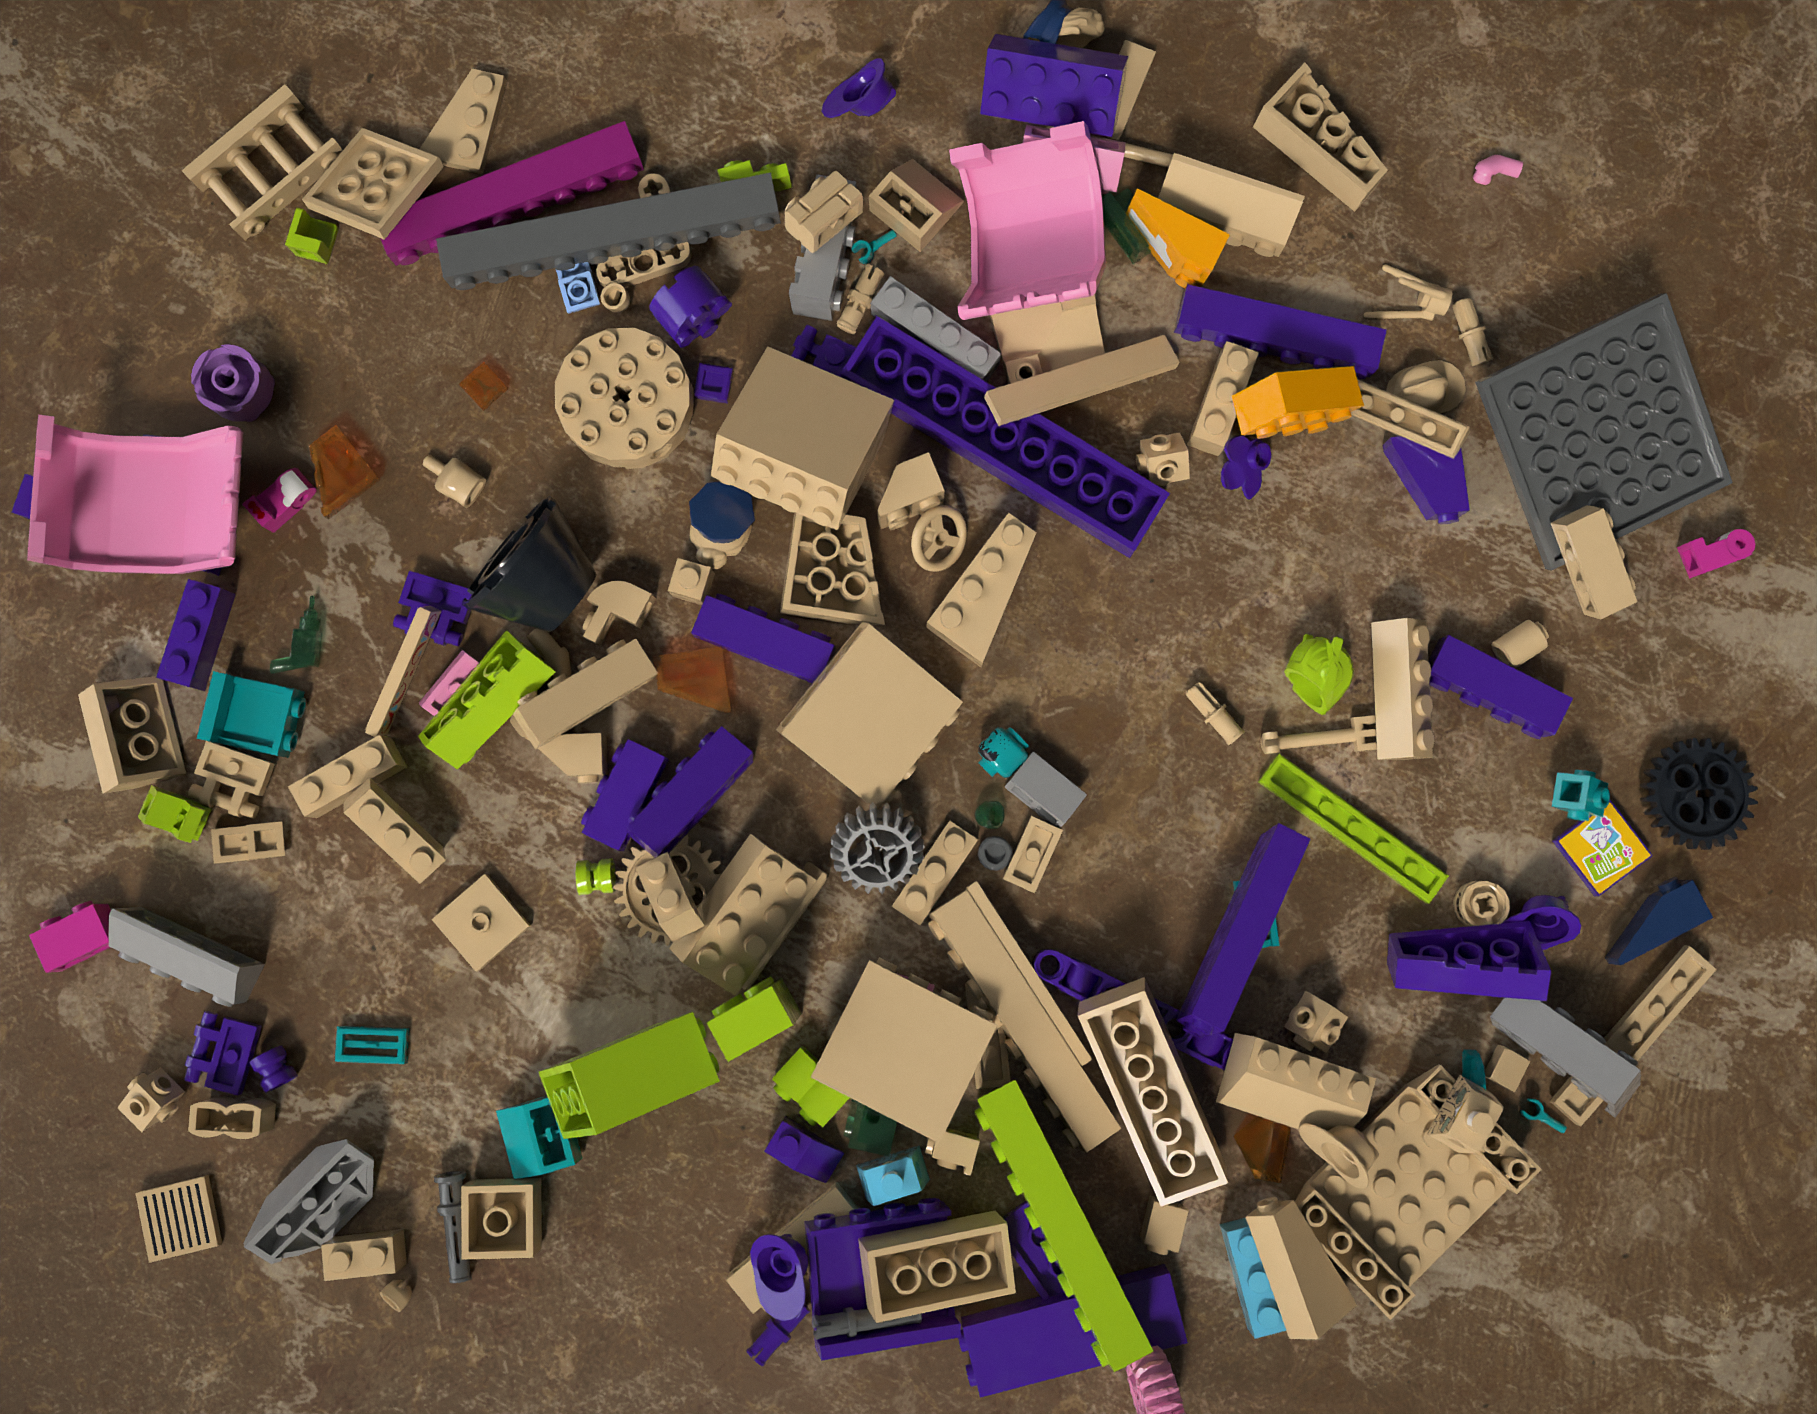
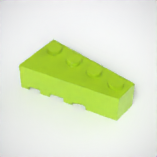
M506 630L418 737L426 748L458 770L463 764L469 762L476 751L513 715L519 707L517 701L527 694L537 691L556 671L537 653Z

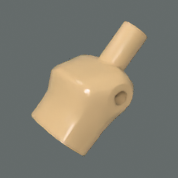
M428 455L423 461V466L438 476L435 489L445 496L454 499L465 508L470 507L475 502L486 484L484 477L474 472L458 458H452L446 465L432 455Z

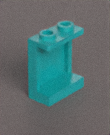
M213 671L196 739L289 758L290 752L294 751L298 741L296 727L298 718H301L305 712V692Z

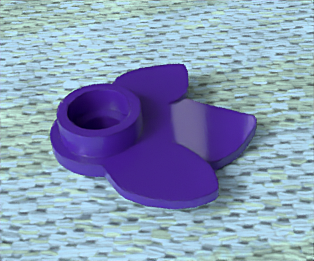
M1235 436L1229 439L1224 446V451L1229 460L1223 465L1221 483L1225 489L1229 490L1242 487L1244 496L1250 500L1261 487L1262 470H1265L1271 462V449L1268 444L1263 443L1259 439L1248 440L1245 436Z

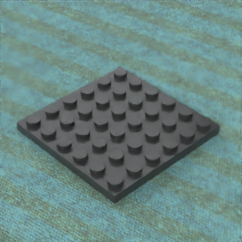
M1667 293L1657 294L1475 382L1544 567L1547 570L1552 571L1565 564L1551 522L1586 505L1604 508L1613 521V528L1611 530L1616 540L1733 483Z

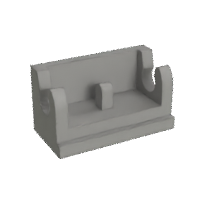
M1035 752L1030 754L1005 785L1008 791L1049 824L1057 828H1061L1087 796L1085 792Z

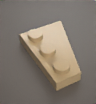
M471 69L419 150L438 156L443 166L483 174L507 83L505 76Z

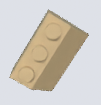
M152 676L95 683L78 694L103 794L135 789L186 774L162 679Z

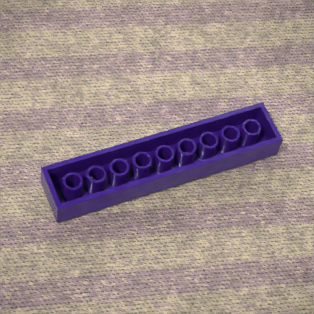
M876 316L841 371V378L893 399L894 403L891 414L1128 558L1136 550L1170 494L1040 414L998 426L984 398L987 391L995 389L994 386Z

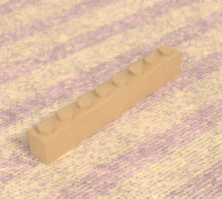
M968 891L961 892L929 913L928 915L932 921L928 923V926L938 941L944 938L951 949L947 952L950 961L957 970L963 968L970 979L966 982L970 992L977 1000L982 997L989 1008L987 1012L993 1015L990 1021L997 1025L996 1030L1002 1027L1008 1038L1004 1041L1007 1049L1014 1059L1020 1057L1027 1067L1023 1071L1025 1077L1034 1089L1040 1087L1047 1098L1042 1102L1053 1119L1059 1117L1066 1128L1062 1131V1134L1073 1149L1078 1147L1081 1151L1087 1153L1119 1131L1121 1127Z

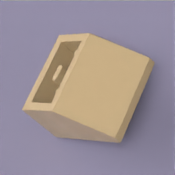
M914 159L891 170L869 195L870 211L919 252L926 247L964 202V200Z
M929 452L896 465L877 510L881 529L889 527L890 530L901 528L909 523L908 518L918 514L922 516L930 508L944 504L945 490Z

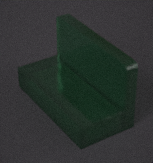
M1129 189L1123 190L1116 196L1109 192L1102 197L1104 225L1134 265L1151 253L1148 243L1126 214L1134 195Z

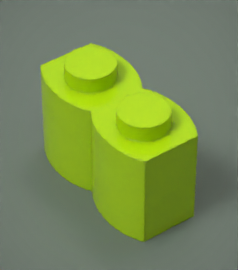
M801 1046L772 1078L776 1083L773 1089L785 1101L789 1102L793 1099L802 1108L799 1114L810 1125L815 1126L818 1123L824 1127L850 1097L811 1078L819 1060L805 1047Z

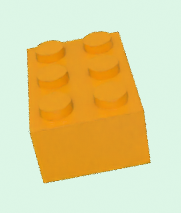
M1354 366L1276 372L1232 396L1241 435L1256 434L1258 439L1273 436L1278 432H1282L1283 436H1290L1302 432L1303 429H1307L1309 434L1317 433L1328 429L1329 422L1335 423L1351 418L1352 411L1364 406Z

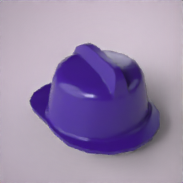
M876 58L870 61L858 73L837 86L823 103V115L827 118H834L851 111L858 116L870 117L881 111L896 96L895 87L884 75L885 62L883 59Z
M1536 895L1523 905L1521 913L1503 921V923L1530 921L1542 950L1575 939L1581 930L1580 920L1569 910L1568 901L1564 896Z
M766 1234L760 1236L753 1243L750 1251L756 1291L760 1304L775 1319L783 1321L793 1319L802 1311L805 1304L806 1289L804 1275L808 1268L807 1253L803 1246L792 1238L791 1234H784L782 1236Z

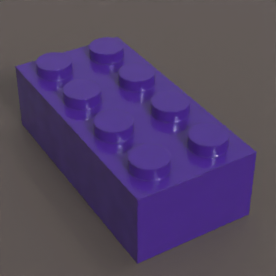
M995 34L987 49L980 114L1051 127L1084 121L1090 133L1112 137L1118 122L1128 56Z

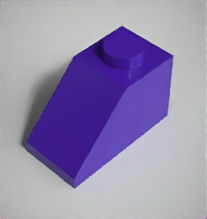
M788 1116L784 1117L764 1152L794 1171L823 1183H827L845 1153Z

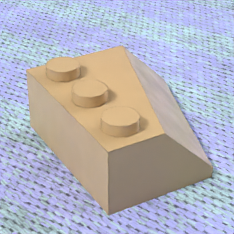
M796 512L794 513L780 614L844 624H861L865 622L870 625H885L883 613L881 612L879 590L875 579L872 563L873 557L865 518L845 515L839 529L835 530L828 526L819 525L814 520Z

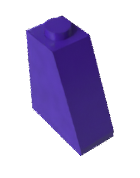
M1401 436L1391 437L1382 445L1384 454L1426 521L1438 519V524H1451L1458 522L1459 517L1470 511L1461 448L1453 459Z

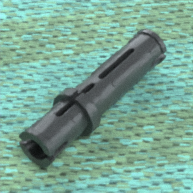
M848 1307L839 1313L813 1315L812 1328L817 1327V1330L813 1331V1335L816 1340L846 1334L847 1337H855L857 1332L920 1324L922 1314L876 1323L867 1308L854 1310L852 1307Z

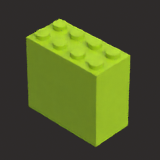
M693 1012L653 1024L539 1071L563 1139L600 1134L720 1082L717 1075L719 1073V1064L715 1055L712 1052H708L704 1041L706 1031L702 1021L699 1018H695Z

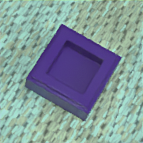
M699 363L694 397L696 399L728 404L734 372L733 368Z

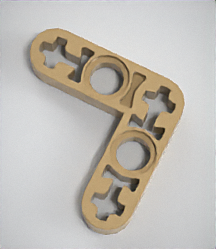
M648 174L639 182L640 198L652 196L649 193L650 186L656 185L660 189L658 191L659 195L670 193L669 186L661 175ZM689 243L675 244L679 250H682L680 252L681 257L678 259H674L673 255H668L671 253V249L660 251L665 263L663 265H660L658 256L655 253L658 250H655V248L644 250L635 257H623L622 255L609 257L606 262L597 265V278L603 287L611 283H618L627 288L686 267L691 260L692 255ZM642 255L650 256L653 259V265L647 271H640L635 268L637 258ZM628 261V265L633 275L628 276V273L625 270L626 267L623 262ZM610 267L620 271L616 274L617 279L611 281L607 276Z

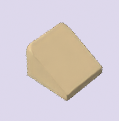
M1497 1045L1485 1069V1077L1512 1092H1516L1530 1061L1505 1046Z

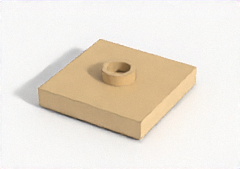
M488 874L481 876L432 919L476 972H479L531 927L530 923Z

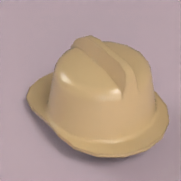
M1438 360L1411 366L1396 373L1388 382L1386 392L1441 414L1458 406L1464 397L1466 387L1464 377L1459 369L1451 363Z
M1305 1123L1300 1125L1299 1133L1301 1138L1316 1154L1329 1163L1351 1185L1360 1189L1368 1187L1370 1182L1367 1172L1377 1160L1379 1153L1362 1132L1348 1125H1338L1328 1131L1313 1124Z

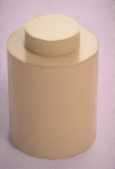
M1526 620L1492 642L1491 646L1499 661L1517 668L1548 647L1547 639L1549 635L1544 626L1539 622L1534 623L1531 620Z

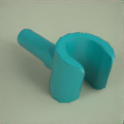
M891 230L870 243L859 240L853 244L852 252L857 253L860 249L867 248V254L861 257L859 262L868 264L873 260L874 252L897 237L894 230Z
M1527 1099L1536 1105L1537 1111L1534 1115L1530 1116L1525 1111L1520 1110L1524 1118L1529 1120L1538 1119L1560 1133H1564L1567 1129V1126L1544 1111V1107L1539 1100Z

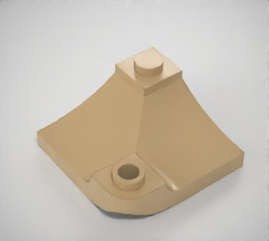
M1095 295L990 315L1008 384L1023 380L1019 375V372L1022 370H1026L1033 377L1105 354Z

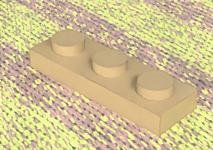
M949 821L922 863L918 866L919 871L917 875H912L892 907L918 925H921L978 839Z

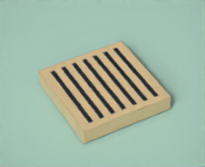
M209 1175L135 1193L149 1263L217 1247L222 1244Z

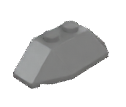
M347 1139L317 1146L266 1197L243 1243L244 1247L270 1264L280 1262L282 1258L299 1256L320 1249L323 1243L330 1240L373 1197V1157Z

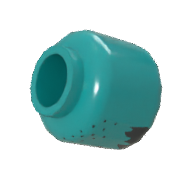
M997 727L978 745V753L982 757L978 763L991 777L998 773L1004 778H1009L1027 760L1028 752L1026 749L1029 745L1011 727L1007 730Z

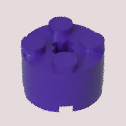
M698 266L689 267L675 275L674 278L677 283L670 289L664 285L656 293L649 306L655 319L680 348L686 347L700 335L703 339L711 336L718 328L716 321L732 306L730 300Z

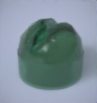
M998 801L980 803L974 813L977 823L984 828L997 829L1003 824L1005 819L1004 807Z

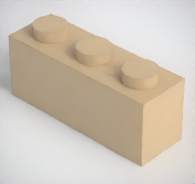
M1226 341L1219 353L1187 442L1188 446L1216 456L1220 455L1227 443L1236 418L1232 396L1246 389L1259 352Z
M1586 505L1551 522L1584 615L1601 620L1637 602L1634 593L1636 589L1635 582L1626 571L1623 563V549L1615 541L1611 530L1613 528V521L1604 508Z
M378 735L291 784L288 788L304 817L319 818L342 805L344 800L368 778L379 784L407 768V765L392 738Z
M368 778L344 800V814L419 884L446 861L444 847L371 778Z

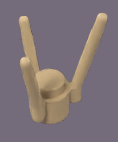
M1385 264L1382 266L1383 271L1398 277L1400 284L1420 291L1417 306L1422 307V311L1365 312L1364 318H1422L1432 321L1435 314L1442 316L1446 314L1452 299V289L1426 282Z

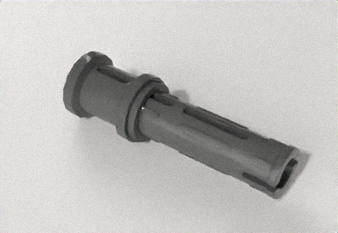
M462 1170L444 1172L434 1176V1182L438 1183L440 1198L437 1212L444 1219L450 1283H461L472 1279L470 1259H462L461 1186L464 1185L463 1179L466 1178V1171ZM450 1185H452L453 1198H451ZM454 1215L456 1217V1222L453 1221ZM455 1232H457L460 1259L457 1258Z

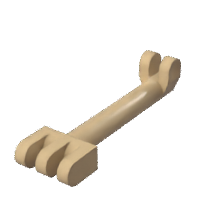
M1376 716L1350 718L1351 728L1282 736H1278V732L1263 733L1261 748L1264 754L1279 753L1280 749L1353 742L1354 752L1377 750V742L1367 744L1365 742V737L1376 736V729L1364 730L1363 724L1375 723Z

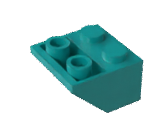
M547 1096L496 1111L514 1179L543 1175L576 1165L583 1159L577 1137L563 1139Z

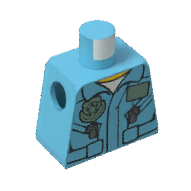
M920 1145L856 1165L866 1200L873 1206L920 1192L930 1180Z

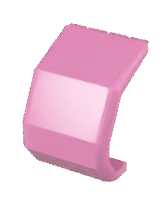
M1084 121L1050 128L1051 137L994 150H990L983 143L949 150L951 164L960 173L967 198L971 225L972 283L958 305V314L961 319L967 320L1091 297L1096 293L1106 268L1103 201L1099 171L1090 132Z
M38 415L27 560L74 570L149 574H184L232 565L236 554L243 432L235 426H224L185 437L112 436L67 428L54 424V416Z

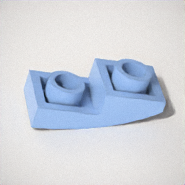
M589 262L575 264V267L569 270H556L559 287L568 314L600 305Z

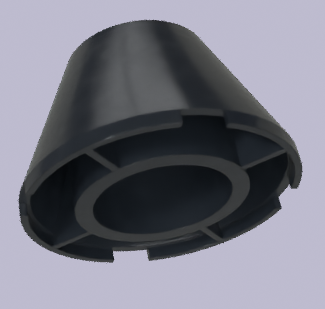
M548 496L525 516L528 520L517 531L513 530L481 569L467 590L472 596L469 600L466 598L462 600V605L465 608L551 632L570 615L586 595L596 578V572L557 501Z

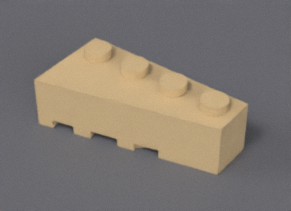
M1304 62L1263 106L1253 128L1355 212L1376 189L1388 170L1362 136L1357 137L1349 126L1351 121L1343 111L1341 113L1337 111L1328 99L1330 97L1328 91L1323 85L1318 86L1311 77V69Z
M1010 513L1006 515L927 621V629L979 667L983 665L1036 535L1034 530Z

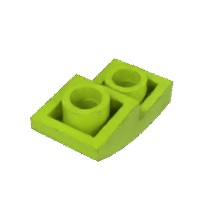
M735 160L725 164L724 168L718 169L721 182L771 173L775 191L792 188L786 163L781 165L777 163L767 164L761 167L759 171L753 173L750 160L745 162Z

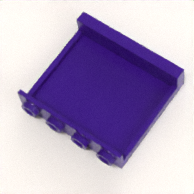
M925 1198L919 1200L917 1205L905 1206L903 1203H891L885 1205L883 1210L870 1211L868 1208H857L850 1210L849 1215L835 1217L832 1213H823L814 1216V1220L804 1221L812 1316L839 1313L848 1307H852L854 1310L867 1308L858 1238L946 1221L947 1216H952L950 1208L938 1198ZM953 1306L921 1313L922 1319L920 1324L857 1332L855 1337H847L846 1334L817 1340L814 1338L815 1349L822 1361L960 1338L961 1324L955 1317Z

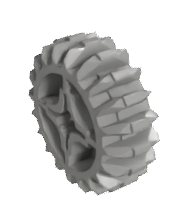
M873 802L870 804L869 811H864L861 806H858L856 808L857 816L846 813L844 816L845 823L838 822L836 825L837 834H833L831 837V845L833 847L830 849L831 858L835 860L834 868L836 872L841 871L843 881L852 880V887L855 890L861 885H865L867 894L871 892L873 887H878L879 892L883 894L886 886H890L896 891L898 881L908 884L910 881L909 874L917 875L919 871L918 863H922L924 859L922 852L924 840L920 837L921 829L918 825L913 826L914 819L911 815L903 817V810L900 807L893 813L890 812V805L888 803L883 806L882 810H877ZM864 833L865 839L857 843L856 848L849 850L853 841ZM905 847L901 856L894 862L890 863V858L895 854H898L899 849Z

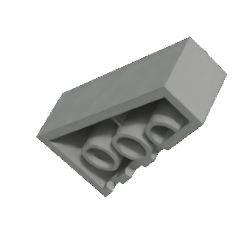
M816 174L815 180L818 179L819 177L823 176V175H817V174ZM847 180L848 184L851 183L857 189L856 181ZM851 223L814 253H811L801 244V253H804V257L797 256L795 283H791L789 289L793 314L833 321L834 310H841L843 291L839 290L841 278L846 279L848 275L850 259L845 258L847 246H853L856 227L851 226Z

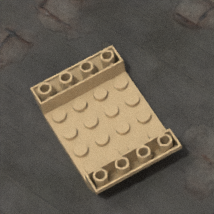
M1440 1064L1405 1084L1359 1129L1379 1153L1377 1160L1367 1172L1370 1182L1367 1188L1360 1189L1351 1185L1326 1162L1305 1183L1295 1200L1297 1207L1324 1251L1390 1320L1415 1296L1409 1287L1507 1190L1518 1194L1542 1170L1497 1122L1479 1153H1458L1427 1134L1456 1082Z

